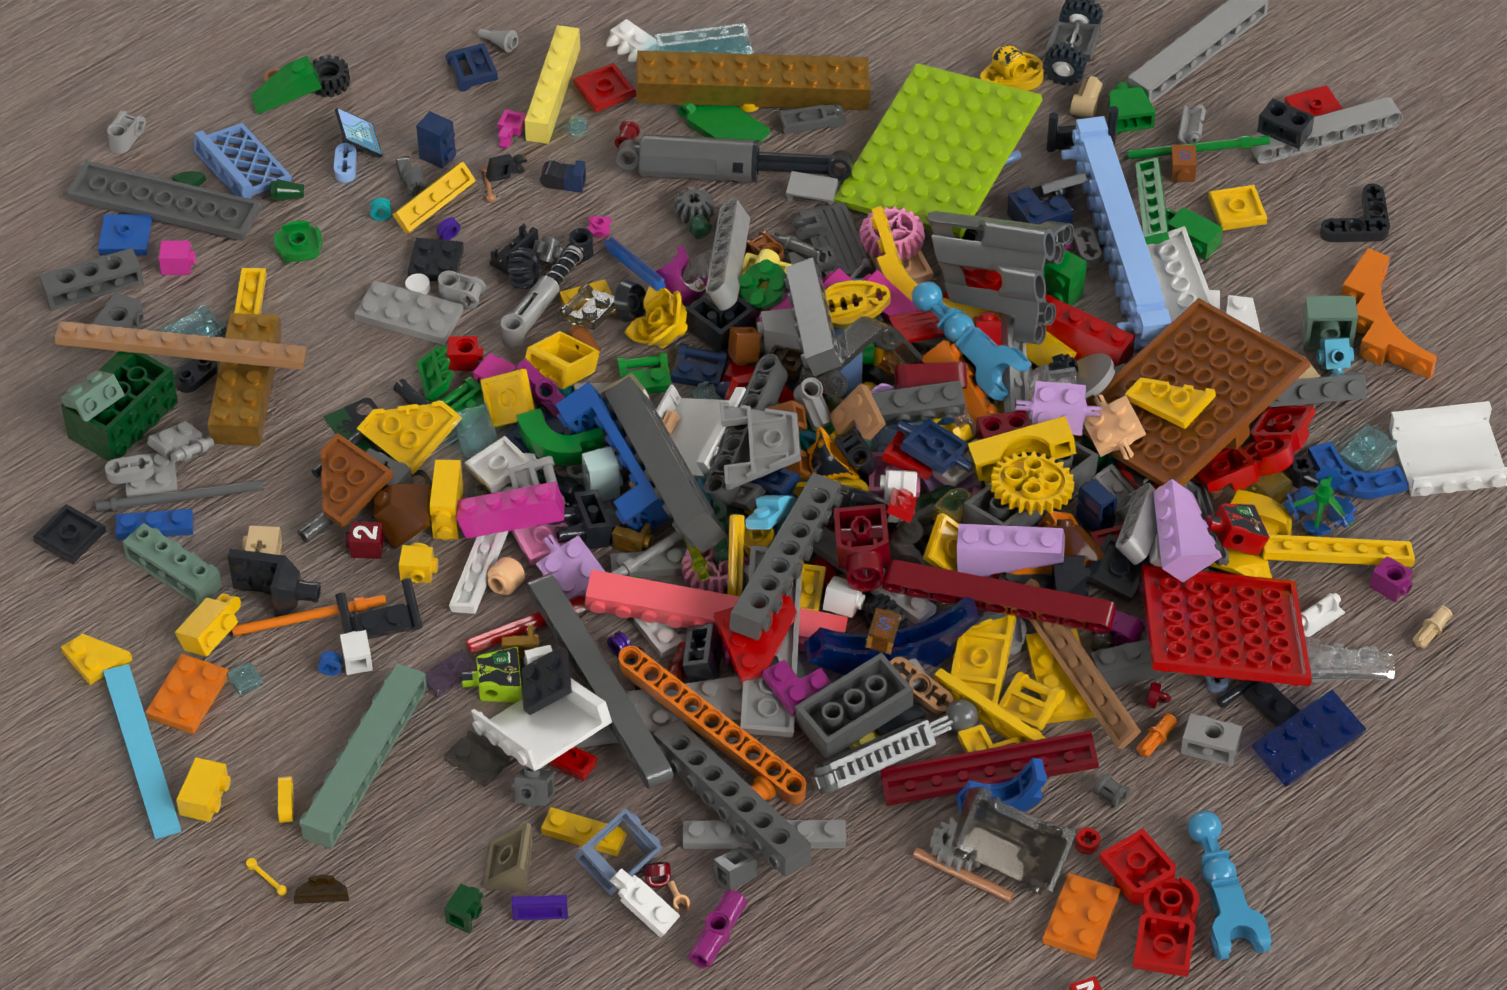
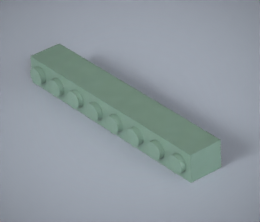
M397 663L392 672L387 673L380 692L377 691L375 693L370 709L363 713L358 729L351 733L348 745L344 751L339 753L334 769L326 774L324 785L320 791L314 794L312 805L308 812L305 811L302 814L299 826L302 830L303 839L333 849L427 690L426 674L424 672Z

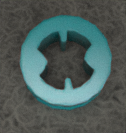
M382 197L373 199L370 203L371 217L378 221L390 218L392 214L391 202Z

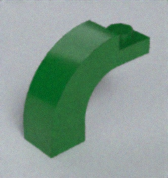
M541 408L516 415L520 437L528 450L538 458L552 456L556 465L572 466L583 464V453L604 448V436L601 428L575 435H562L548 427Z

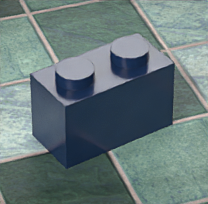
M429 111L416 125L419 159L443 169L456 156L453 121Z

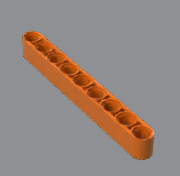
M626 646L621 649L619 653V666L621 673L752 776L755 778L763 776L768 779L774 786L776 794L784 801L793 805L804 801L806 797V781L799 772L639 648ZM628 659L637 660V662L633 665H628L625 663V661ZM649 674H654L657 676V678L652 681L645 679V677ZM668 690L678 692L675 696H667L665 694ZM691 705L696 706L698 708L694 712H688L685 710L688 706ZM715 721L718 723V726L709 728L706 724ZM730 737H735L739 740L735 744L726 742ZM750 753H756L759 755V758L750 760L746 756ZM771 769H777L780 771V773L776 776H770L767 774V772ZM791 785H797L801 789L798 792H791L787 788Z

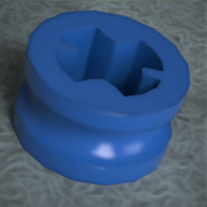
M333 651L321 653L318 670L328 676L338 675L341 672L343 657Z

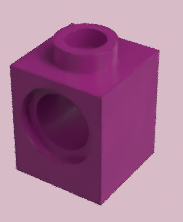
M1386 556L1373 570L1370 588L1396 603L1402 595L1406 596L1412 589L1413 583L1411 579L1413 571Z

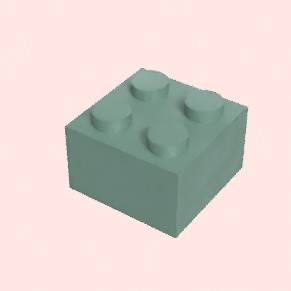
M1306 296L1301 323L1303 351L1320 350L1319 339L1335 337L1349 338V345L1353 348L1358 320L1355 296Z

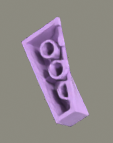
M1171 479L1153 492L1162 569L1180 581L1185 582L1221 558V553L1214 546L1216 544L1215 540L1208 533V525L1202 519V512L1191 491Z
M959 524L957 572L989 577L992 574L1010 573L1028 567L1036 568L1064 562L1065 549L1063 528Z

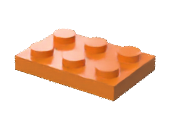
M181 654L146 710V719L194 734L230 676L229 669Z
M1068 873L1043 936L1042 944L1095 960L1120 897L1121 889Z

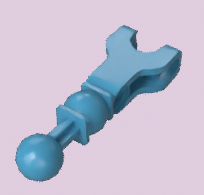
M925 281L914 287L912 291L914 306L921 312H932L940 319L937 327L944 330L946 338L955 343L962 353L975 365L976 381L979 387L993 399L1003 401L1008 395V390L1002 382L1004 370L1011 366L1015 370L1027 372L1032 365L1029 359L1019 349L1003 345L998 346L979 328L974 327L972 319L961 310L949 309L942 302V291L935 283Z
M1210 811L1194 813L1187 824L1188 834L1193 841L1202 844L1205 853L1202 856L1201 869L1203 880L1210 887L1209 894L1216 915L1210 936V943L1216 959H1229L1232 946L1231 940L1236 938H1244L1250 941L1257 953L1270 951L1271 935L1267 920L1261 913L1248 907L1238 881L1236 867L1229 859V850H1220L1217 841L1222 832L1220 819Z

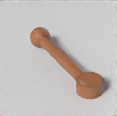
M482 166L481 174L485 177L487 166ZM485 177L488 193L486 200L492 203L496 197L492 194L491 184Z

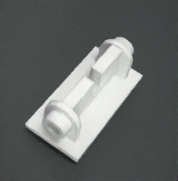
M1337 593L1327 594L1325 598L1301 612L1306 639L1345 614V611L1339 607L1341 598Z

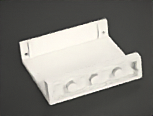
M670 385L660 402L657 412L661 419L664 418L667 411H676L677 415L680 416L671 437L695 479H707L730 427H722L720 403L725 402L729 403L730 406L738 407L746 391L745 387H736L730 400L681 398L674 385Z
M1489 401L1392 412L1389 431L1403 474L1409 483L1408 489L1411 497L1507 486V467H1504L1489 423L1492 410Z
M571 679L572 693L531 715L523 711V699L491 719L485 717L482 712H478L475 709L471 710L474 718L473 727L480 736L484 735L494 746L498 745L508 756L512 755L521 765H526L533 771L540 769L612 723L606 702L573 679Z

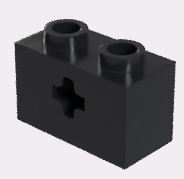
M713 624L688 627L683 668L690 683L718 679L722 642Z

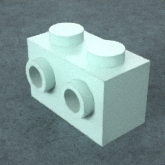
M612 447L583 453L582 463L585 490H598L602 501L620 497V486H623V480L619 470H622V464L617 455L615 456Z

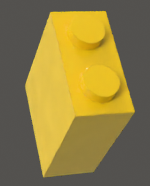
M435 459L430 499L433 539L459 540L460 525L457 520L458 500L463 499L464 495L461 460Z

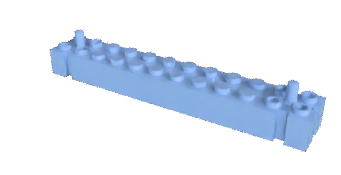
M1101 116L1077 119L1076 129L1072 130L1074 146H1071L1069 150H1062L1061 157L1063 160H1076L1077 174H1086L1087 182L1081 183L1083 194L1087 193L1088 196L1087 207L1089 211L1092 210L1093 226L1094 228L1098 227V241L1100 245L1104 246L1103 256L1105 262H1109L1110 279L1115 280L1114 289L1116 297L1121 299L1122 315L1126 314V322L1117 323L1116 327L1135 335L1134 350H1137L1139 353L1170 325L1172 320L1168 309L1165 307V299L1111 136L1108 135L1105 118Z

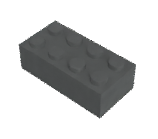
M880 653L796 705V724L828 760L912 707L913 688L889 660Z

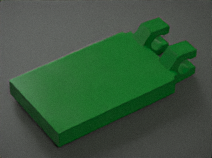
M692 103L678 104L681 107L678 109V114L687 119V126L704 137L749 139L761 142L770 135V128L737 106L699 105L695 107Z

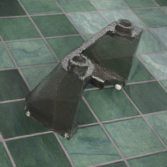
M981 786L969 788L962 804L951 849L955 851L954 856L964 861L975 860L1027 885L1026 890L1034 894L1042 895V892L1051 893L1077 832L1065 826L1061 829L1054 826V823L1044 822L1000 801L1001 798L997 796L991 797L992 792Z

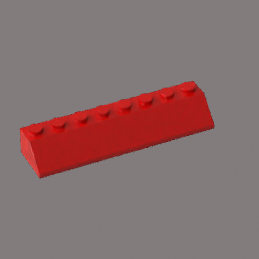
M961 266L968 287L999 291L1001 288L1002 278L997 271ZM946 290V292H945L943 298L949 299V296H948V293H947V290ZM1045 295L1047 303L1054 304L1056 308L1055 320L1051 325H1045L1046 331L1077 353L1074 357L1076 361L1089 355L1103 353L1112 359L1114 367L1123 363L1126 365L1131 359L1134 352L1135 335L1052 296Z

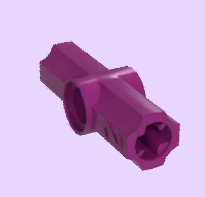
M525 358L513 371L527 370L534 404L543 407L549 414L559 420L557 415L560 412L555 404L565 397L557 390V385L554 381L545 378ZM539 389H546L550 396H542L539 393Z
M735 890L725 891L715 910L706 917L705 927L689 952V959L696 966L703 969L711 967L722 946L729 942L730 932L747 905V899L740 892Z

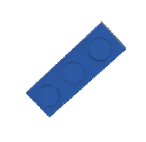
M181 509L116 514V539L125 540L143 523L151 528L158 529L165 537L193 535V510Z

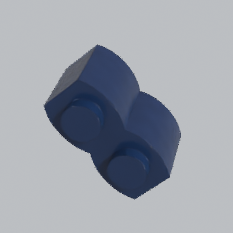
M1095 479L1084 483L1078 490L1077 519L1092 532L1112 528L1116 520L1114 512L1117 507V498Z

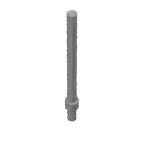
M715 506L712 509L718 517L729 510V506L725 508ZM677 531L635 558H628L620 564L618 569L611 573L624 576L634 574L638 571V567L684 539V536H680Z

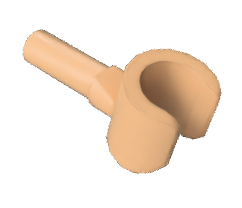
M669 881L668 886L674 898L673 909L679 914L678 904L682 903L688 911L690 906L689 898L679 893L674 881Z

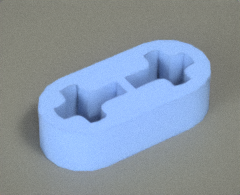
M342 143L335 149L334 173L337 181L348 183L353 181L356 176L357 152L355 146Z

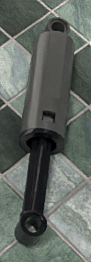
M650 134L642 135L640 144L631 139L623 141L619 146L616 156V162L619 167L624 170H632L639 166V173L642 177L755 183L758 181L759 171H794L828 174L831 178L843 181L850 176L853 164L852 156L844 150H838L829 155L760 152L759 140ZM631 152L634 157L629 158L624 153ZM843 163L846 167L838 168L835 164Z

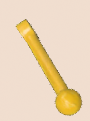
M249 858L246 861L247 868L255 870L277 889L278 895L283 896L287 893L286 886L279 885L257 865L256 859Z

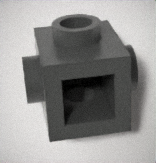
M529 767L523 768L512 781L515 803H523L528 807L547 806L555 796L554 771L541 769L533 771Z

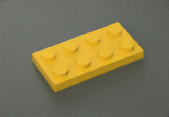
M1077 628L1070 629L1080 643ZM1039 633L1026 634L1025 643L1034 680L1051 688L1058 687L1065 691L1064 700L1061 704L1057 705L1047 724L1096 718ZM1038 693L1039 700L1045 702L1048 697Z

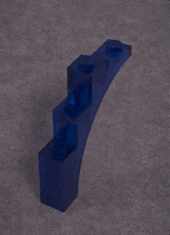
M966 596L950 609L916 625L886 632L859 634L837 632L820 627L804 641L809 663L842 675L848 674L880 653L889 662L895 657H903L906 660L916 659L937 667L953 653L951 644L976 624L980 618L974 599Z

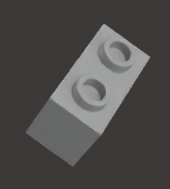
M1190 713L1182 740L1181 754L1233 767L1240 743L1242 726Z

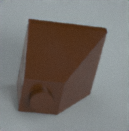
M392 484L375 496L374 516L378 523H382L383 532L392 547L398 548L430 526L431 485Z

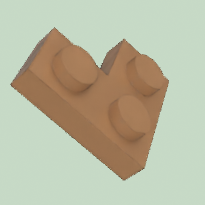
M859 384L829 414L837 434L841 436L849 433L852 427L857 425L863 439L871 440L886 425L868 386L864 384Z

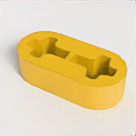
M292 776L278 777V815L280 823L294 822Z

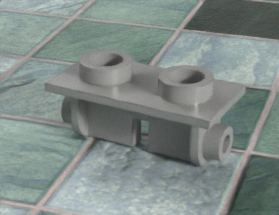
M1186 105L1183 106L1178 139L1182 144L1198 143L1202 139L1203 124L1201 122L1204 121L1206 109L1203 105H1196L1192 109H1189Z

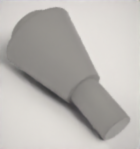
M481 28L478 31V37L490 40L506 52H511L518 45L517 33L514 30L489 31Z

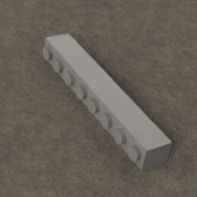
M1228 0L1226 3H1222L1217 10L1206 15L1200 23L1193 25L1184 35L1177 37L1171 45L1163 48L1154 58L1147 60L1142 67L1131 72L1127 79L1128 87H1141L1151 104L1267 16L1269 0Z

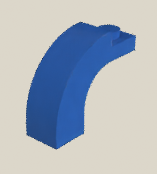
M1032 758L1016 777L1006 782L984 784L968 781L957 794L960 818L976 821L1000 820L1016 816L1034 807L1043 799L1041 787L1047 782L1042 759Z

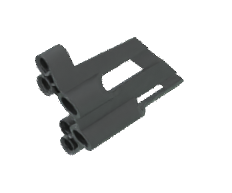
M941 211L928 213V221L934 235H931L937 261L945 277L946 283L944 284L950 301L1015 316L1014 339L1017 342L1042 344L1046 336L1045 325H1051L1056 317L1055 305L1047 303L1045 299L1044 264L1061 263L1064 257V245H1069L1074 237L1073 225L1055 221H1046L1039 225ZM951 226L984 231L982 241L957 239ZM961 266L997 271L1002 278L1001 288L999 291L968 287Z

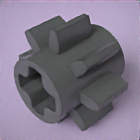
M543 236L542 241L535 240L533 251L538 253L536 258L552 264L555 258L562 257L564 249L559 247V240Z

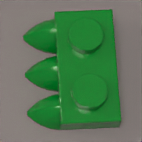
M444 345L435 347L417 361L425 398L432 402L450 388L449 383L453 377V371L447 370L450 359L443 358L447 351V347Z

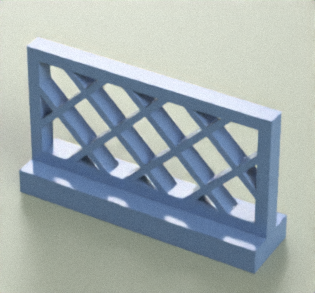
M243 123L208 135L203 130L194 133V152L233 195L251 199L253 195L270 190V181L281 179L291 182L292 176ZM241 132L244 135V138L234 137L232 135ZM218 140L223 141L225 143L224 145L215 144L213 141ZM228 144H238L241 145L240 149L229 147ZM245 146L253 147L257 151L244 150ZM224 154L237 155L236 159L226 157ZM241 156L253 158V161L240 160ZM257 159L267 161L269 165L256 163ZM237 166H238V167H243V168H248L249 171H248V172L239 171V170L237 169ZM253 170H258L266 173L265 176L253 174L252 172ZM270 173L278 174L281 177L273 178L268 176ZM249 180L262 182V184L252 186Z

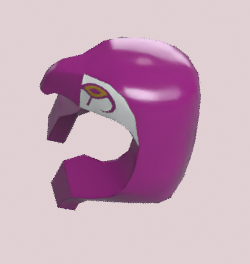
M684 246L677 247L678 254L674 259L658 269L656 273L665 279V288L672 294L674 291L681 293L682 304L687 306L704 295L708 277H696L690 284L684 282L683 274L689 264V257Z

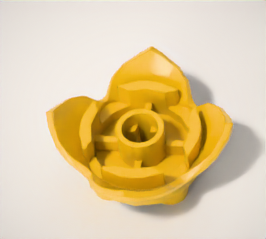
M648 286L644 298L646 316L632 321L625 330V334L634 342L647 344L648 346L656 345L661 349L665 348L676 337L684 335L688 327L685 323L687 311L686 307L682 304L681 293L674 291L672 294L666 288L655 291L651 286Z

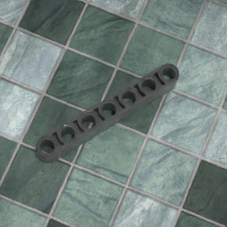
M767 354L759 360L738 407L746 405L754 410L765 411L766 407L776 405L788 378L786 369L776 355ZM748 424L729 427L705 481L704 490L718 508H725L731 505L740 488L738 486L730 490L726 489L724 465L750 462Z

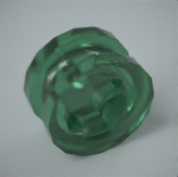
M698 215L690 220L687 229L694 238L702 239L710 233L712 225L705 216Z

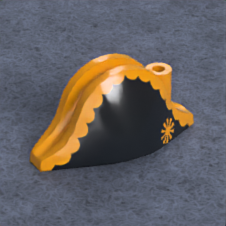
M819 426L817 428L816 442L807 449L810 455L809 466L812 473L832 480L842 478L860 479L839 447L824 428Z

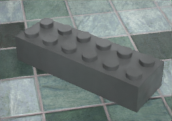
M1074 441L1076 454L1055 460V463L1064 462L1063 468H1070L1069 474H1073L1074 490L1072 495L1078 492L1084 483L1092 481V477L1096 475L1098 454ZM989 484L964 503L962 524L1033 527L1043 519L1047 510H1043L1042 515L1037 511H1033V514L1029 515L1028 510L1019 513V508L1017 507L1010 510L1009 503L1002 505L1001 498L995 499V492H991L992 485Z

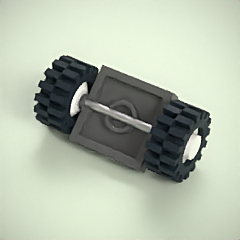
M1065 0L1059 22L1055 23L1042 66L1044 74L1048 75L1049 80L1054 78V83L1056 84L1059 81L1062 82V85H1066L1068 82L1069 86L1073 85L1074 82L1078 83L1083 77L1087 62L1092 60L1101 33L1100 23L1103 17V9L1100 8L1099 3L1094 4L1095 0Z

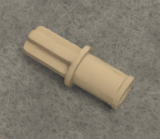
M1439 606L1431 618L1424 620L1423 627L1413 637L1416 647L1425 648L1435 636H1439L1442 633L1443 626L1453 616L1449 608Z

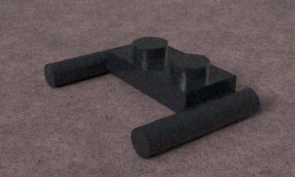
M1116 106L1109 108L1107 126L1108 135L1111 136L1113 145L1116 142L1119 111ZM1055 112L1049 114L1046 146L1048 152H1054L1056 149H1071V146H1074L1072 130L1076 129V125L1060 126L1057 131L1058 114Z
M411 578L401 581L407 605L402 603L353 614L352 617L346 594L344 592L336 594L335 597L344 634L366 630L367 639H372L412 629H421L423 625Z
M1244 680L1216 699L1217 704L1220 707H1224L1243 694L1281 730L1263 743L1264 749L1268 752L1309 725L1308 719L1300 715L1301 710L1272 683Z

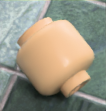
M502 557L487 572L490 589L502 595H509L514 592L525 579V572L521 564L510 557Z

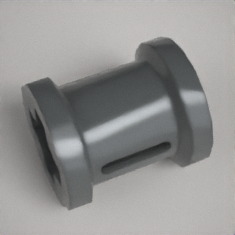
M1106 773L1097 782L1094 792L1097 795L1102 794L1112 801V806L1118 808L1127 799L1130 788L1121 786L1112 779L1111 774Z

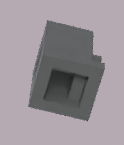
M741 847L713 859L715 882L727 891L735 890V887L757 877L758 863L756 858Z

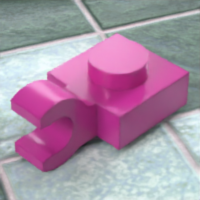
M505 109L497 124L498 131H500L498 137L502 138L499 147L508 149L513 134L520 136L525 127L527 114Z

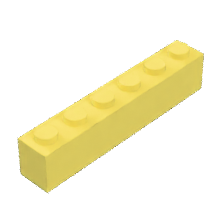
M559 25L556 27L525 119L526 141L545 144L550 142L580 51L579 28Z

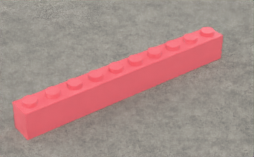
M591 570L585 597V609L591 610L594 613L614 614L620 618L631 617L641 619L647 623H663L674 628L713 624L720 635L714 620V612L734 607L740 597ZM800 608L798 650L820 652L826 656H841L848 617Z

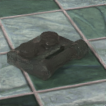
M583 284L578 289V293L566 305H562L556 314L562 321L595 331L615 310V296L593 290L589 284ZM584 300L588 301L578 312H574Z

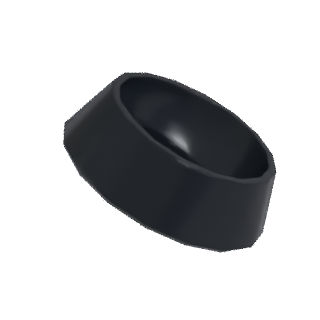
M624 280L616 289L614 305L619 318L624 322H631L636 318H640L645 313L644 298L646 292L640 284L631 280Z

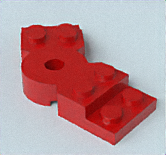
M1314 405L1267 407L1250 432L1253 442L1244 449H1242V446H1239L1237 450L1229 448L1221 450L1194 478L1209 493L1219 491L1226 485L1233 491H1237L1239 489H1246L1249 485L1257 482L1260 476H1268L1285 470L1294 461L1293 452L1300 450L1309 437L1307 427L1316 414Z
M1142 828L1099 853V861L1115 878L1114 885L1121 889V893L1131 904L1142 905L1143 915L1140 916L1133 968L1188 977L1199 894L1196 887L1189 880L1183 877L1175 878L1176 865Z

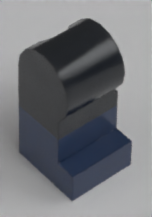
M553 160L546 161L543 165L540 182L543 186L550 189L583 193L586 181L585 161L576 160L575 165L560 164Z

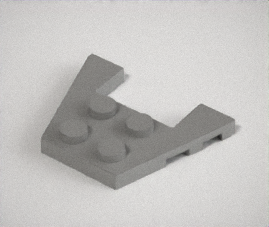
M720 403L722 427L748 424L750 462L724 465L727 490L801 461L797 413L765 408V411L751 409L750 406L746 405L733 407L729 403Z

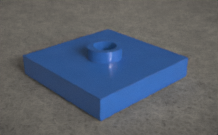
M104 214L98 247L99 255H109L133 248L135 255H147L153 222L152 216Z

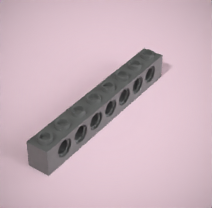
M815 473L811 475L731 611L729 630L755 640H759L763 631L768 632L772 624L773 614H778L782 607V597L790 594L793 587V579L800 577L804 560L809 561L814 543L818 544L822 538L823 527L829 526L834 508H839L842 503L843 495L840 494L842 483Z
M679 719L653 733V738L669 762L673 774L683 779L690 790H694L707 806H711L724 822L727 821L735 829L738 836L744 837L756 853L764 856L773 869H777L786 877L811 862V843Z

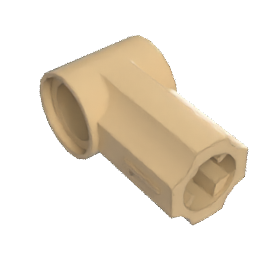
M1089 76V78L1083 80L1078 95L1075 94L1073 97L1070 115L1083 118L1095 117L1098 98L1103 86L1098 77Z

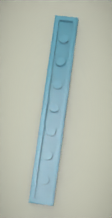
M126 664L104 670V677L154 838L159 839L180 833L181 827L130 666Z

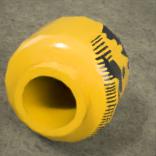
M1003 45L996 48L993 52L992 67L1005 78L1019 77L1026 68L1025 55L1013 45Z

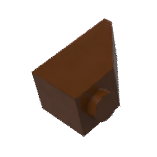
M1057 519V523L1049 525L1048 528H1063L1064 556H1084L1085 560L1096 561L1104 558L1102 550L1082 526L1072 525L1073 520Z

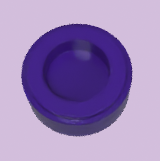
M453 217L447 218L438 225L436 234L441 240H450L459 233L460 224Z

